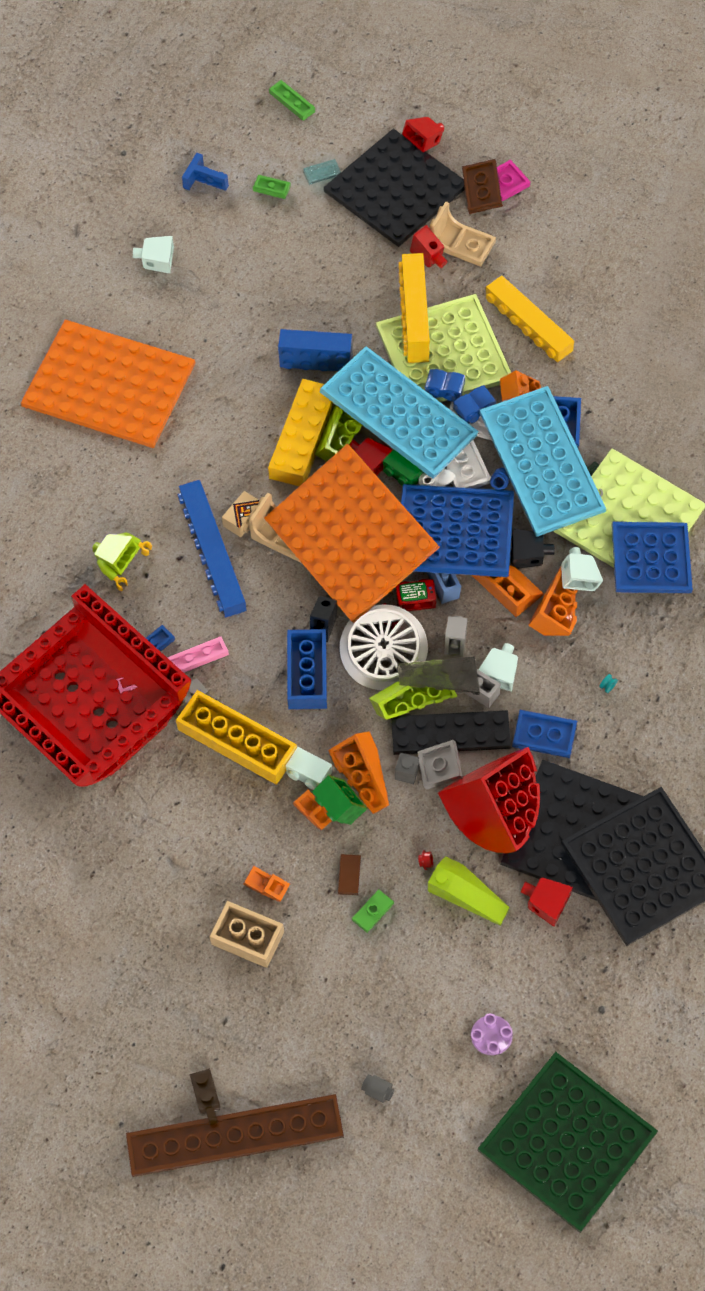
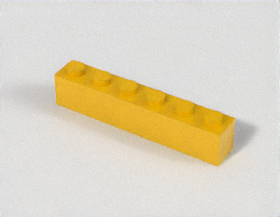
M502 275L486 286L487 301L491 304L493 303L501 314H505L513 325H517L525 336H529L536 346L541 347L548 357L553 358L558 363L573 351L574 340Z

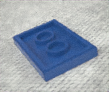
M520 710L512 747L520 749L529 747L530 751L570 758L577 721Z

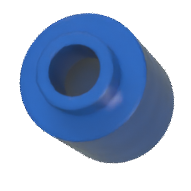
M505 468L495 470L490 479L491 486L496 490L505 489L510 482Z

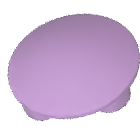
M491 1013L477 1020L471 1030V1040L474 1047L486 1055L503 1053L509 1048L513 1039V1031L509 1023L505 1019Z

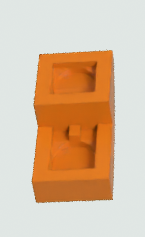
M307 790L293 802V805L318 829L323 830L332 820L327 816L326 813L328 811L325 807H321L315 801V796Z
M253 866L243 885L281 902L290 883Z

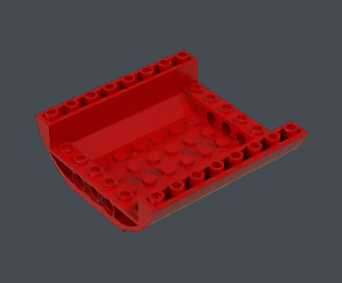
M86 584L71 596L74 607L0 671V714L71 782L80 787L93 785L108 776L111 777L163 730L181 706L191 684V679ZM58 673L65 674V677L61 680L55 678ZM116 679H120L119 681L123 689L132 685H135L137 687L133 690L123 691L122 693H120L118 688L119 682ZM71 685L78 686V689L74 692L68 690ZM97 709L104 710L101 716L94 715ZM110 721L118 723L114 728L107 727V724Z

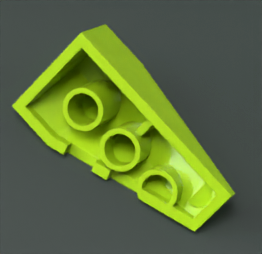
M446 856L436 866L428 881V892L500 926L510 908L466 866Z

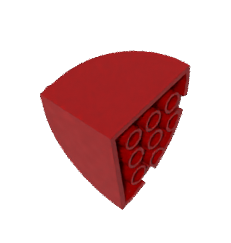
M529 747L503 756L472 771L438 792L454 824L476 845L496 853H511L520 849L530 837L529 833L531 828L535 827L540 807V785L536 783L534 772H537Z

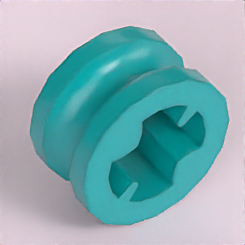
M608 674L602 680L599 687L601 689L604 688L605 692L609 693L615 687L618 680L616 678L613 679L612 675Z

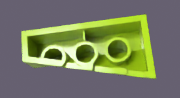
M334 404L315 455L328 461L347 443L350 444L353 437L359 432L362 424Z
M431 660L369 699L376 714L387 720L409 713L411 710L421 709L426 705L437 704L445 699H452L458 696L443 664Z

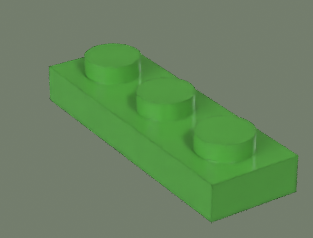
M282 80L269 88V93L301 120L304 121L315 113V107Z

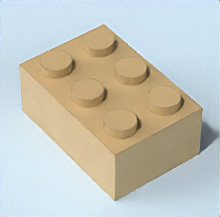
M227 901L210 935L211 945L267 968L284 934V927L280 922Z

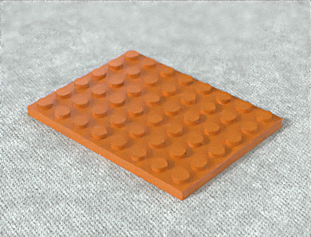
M65 319L21 401V406L154 448L196 364L195 359Z
M348 443L264 518L329 596L337 600V605L353 623L367 613L440 548Z

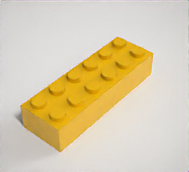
M423 253L402 254V261L398 262V277L401 297L400 308L402 312L401 323L403 327L402 338L404 342L403 353L404 356H407L408 363L429 362L430 340Z
M302 379L268 466L269 479L295 486H300L308 479L316 457V450L334 406L332 401L320 393V388L324 384Z
M199 690L195 692L176 719L177 728L180 732L275 785L278 784L286 772V764L297 749V744Z

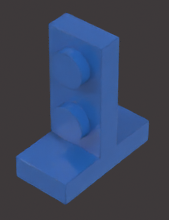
M197 152L182 176L183 188L187 190L191 189L195 181L225 191L229 186L228 175L205 167L203 154Z

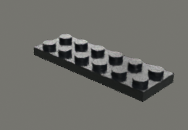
M508 710L403 715L391 718L393 755H400V753L418 754V751L450 740L456 742L458 751L511 749Z

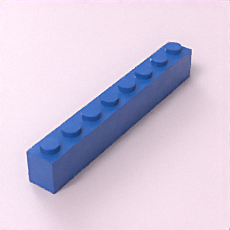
M197 480L180 485V493L177 494L180 505L184 504L183 513L185 519L190 521V524H188L191 535L195 534V547L197 550L200 549L202 553L199 554L202 565L206 564L205 574L207 580H211L213 583L211 590L213 596L218 597L216 603L219 612L223 611L226 618L247 611L245 599L201 481Z

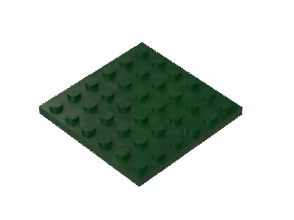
M555 1051L478 1147L477 1151L581 1233L656 1136L658 1130Z

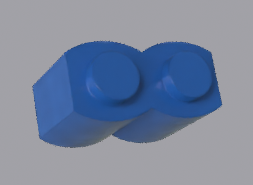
M430 369L425 391L434 398L443 397L448 401L454 402L462 396L465 375L439 369Z
M485 385L474 389L469 394L456 399L453 403V409L468 424L475 423L481 416L480 410L495 405L496 400Z

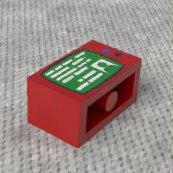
M433 579L400 582L396 586L397 606L406 611L436 608Z

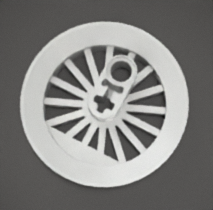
M374 605L355 623L349 620L340 639V656L348 674L359 684L375 690H384L425 664L428 653L427 637L420 622L405 609L393 605ZM399 621L389 634L392 622ZM404 622L409 626V628L395 635ZM382 623H387L385 634ZM374 624H379L380 634ZM369 625L374 634L369 632L363 626ZM358 629L369 638L357 636L354 633ZM410 632H413L415 638L398 640ZM355 640L367 643V645L351 647V642ZM382 642H385L386 649H382ZM416 643V650L398 645ZM369 650L357 658H354L352 654L355 651ZM397 651L414 655L410 662ZM373 654L363 668L358 664V662ZM394 656L407 665L403 670L400 669ZM377 658L375 672L372 674L367 670ZM388 660L392 665L389 668H384L381 666V663ZM396 669L397 673L391 674Z

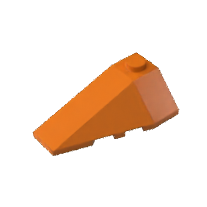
M561 566L528 624L544 636H569L577 622V616H575L577 590L563 589Z
M370 731L354 734L328 750L339 773L345 775L348 779V784L354 786L361 800L373 814L389 806L378 750Z

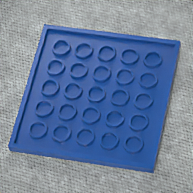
M403 484L401 504L440 546L414 571L509 577L514 491Z

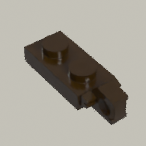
M210 1068L190 1074L200 1114H207L210 1125L218 1123L215 1112L219 1111L221 1107Z

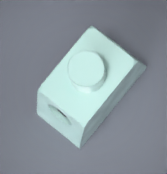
M173 236L144 239L143 248H133V258L142 259L143 268L171 273L174 251Z
M578 547L571 548L568 556L561 564L563 589L595 591L603 582V578L593 556L581 554Z
M505 643L501 650L492 648L478 670L500 683L501 689L512 692L518 656L512 654L514 646Z

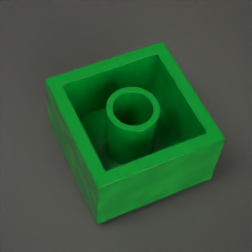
M328 775L312 791L316 796L314 798L321 807H325L328 811L326 813L333 822L337 821L351 825L368 809L347 782L341 778Z

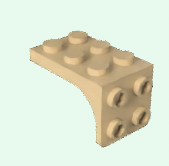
M448 202L439 207L437 217L433 218L429 228L444 245V253L480 267L496 242V237L465 226L455 220L450 213Z
M267 493L265 497H261L257 509L249 515L251 539L301 563L264 519L276 508L272 500V494Z

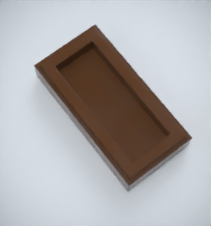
M341 854L338 894L358 896L361 855Z

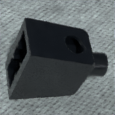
M513 529V567L521 569L543 565L544 555L555 554V544H544L543 535L536 537L532 531Z
M329 594L326 597H318L310 614V629H326V642L329 641L337 618V600L332 599Z

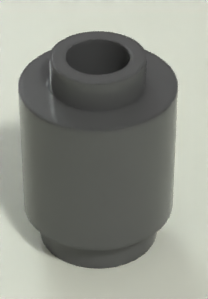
M368 1074L361 1087V1090L365 1091L366 1095L382 1103L386 1100L390 1101L394 1094L393 1084L376 1075L371 1076Z

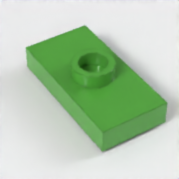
M258 175L253 191L286 199L291 182Z
M378 889L353 916L352 921L368 933L394 905V901Z

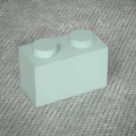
M297 747L286 764V773L291 779L295 781L300 780L308 788L314 790L328 775L332 774V764Z

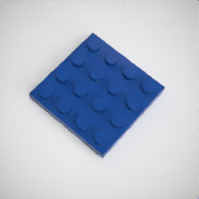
M612 522L616 592L692 593L687 523Z

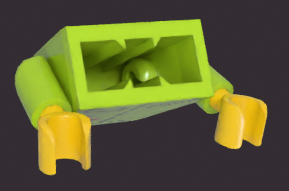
M128 532L117 535L108 534L102 543L95 542L92 547L101 572L111 581L114 580L116 582V587L119 591H123L119 583L123 582L127 586L128 584L126 578L118 577L117 575H122L140 548L144 556L149 555V550L145 548L152 550L150 542L145 541L142 543L140 542L141 539Z

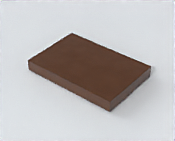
M492 159L462 166L469 214L503 207L496 160Z

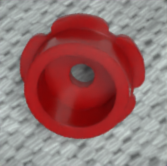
M423 850L422 855L418 856L420 867H423L425 870L433 868L434 862L432 852Z

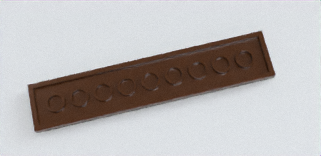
M336 1094L216 1116L218 1123L213 1125L209 1124L208 1118L126 1133L132 1177L344 1138Z

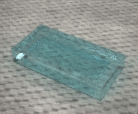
M335 159L303 168V173L309 185L334 178L341 173Z

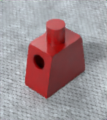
M429 117L409 119L405 122L402 135L422 152H425L439 144L444 132V125L442 123H435Z
M427 225L413 235L410 252L412 254L423 253L425 266L431 267L436 264L439 268H443L448 261L442 256L444 245Z
M366 438L361 444L355 440H352L349 444L376 476L383 470V460L392 451L391 448L370 438Z
M540 878L537 886L525 882L521 893L530 897L528 901L529 910L550 925L555 926L571 896L573 887L546 878Z

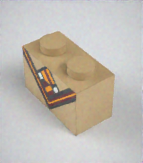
M244 491L222 516L223 527L239 537H242L244 533H248L250 531L248 518L250 513L257 509L259 500Z

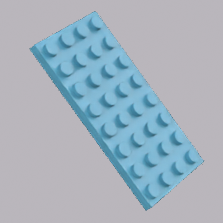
M367 346L320 388L321 394L432 479L479 432Z
M548 386L480 410L483 422L536 537L606 512L602 498Z

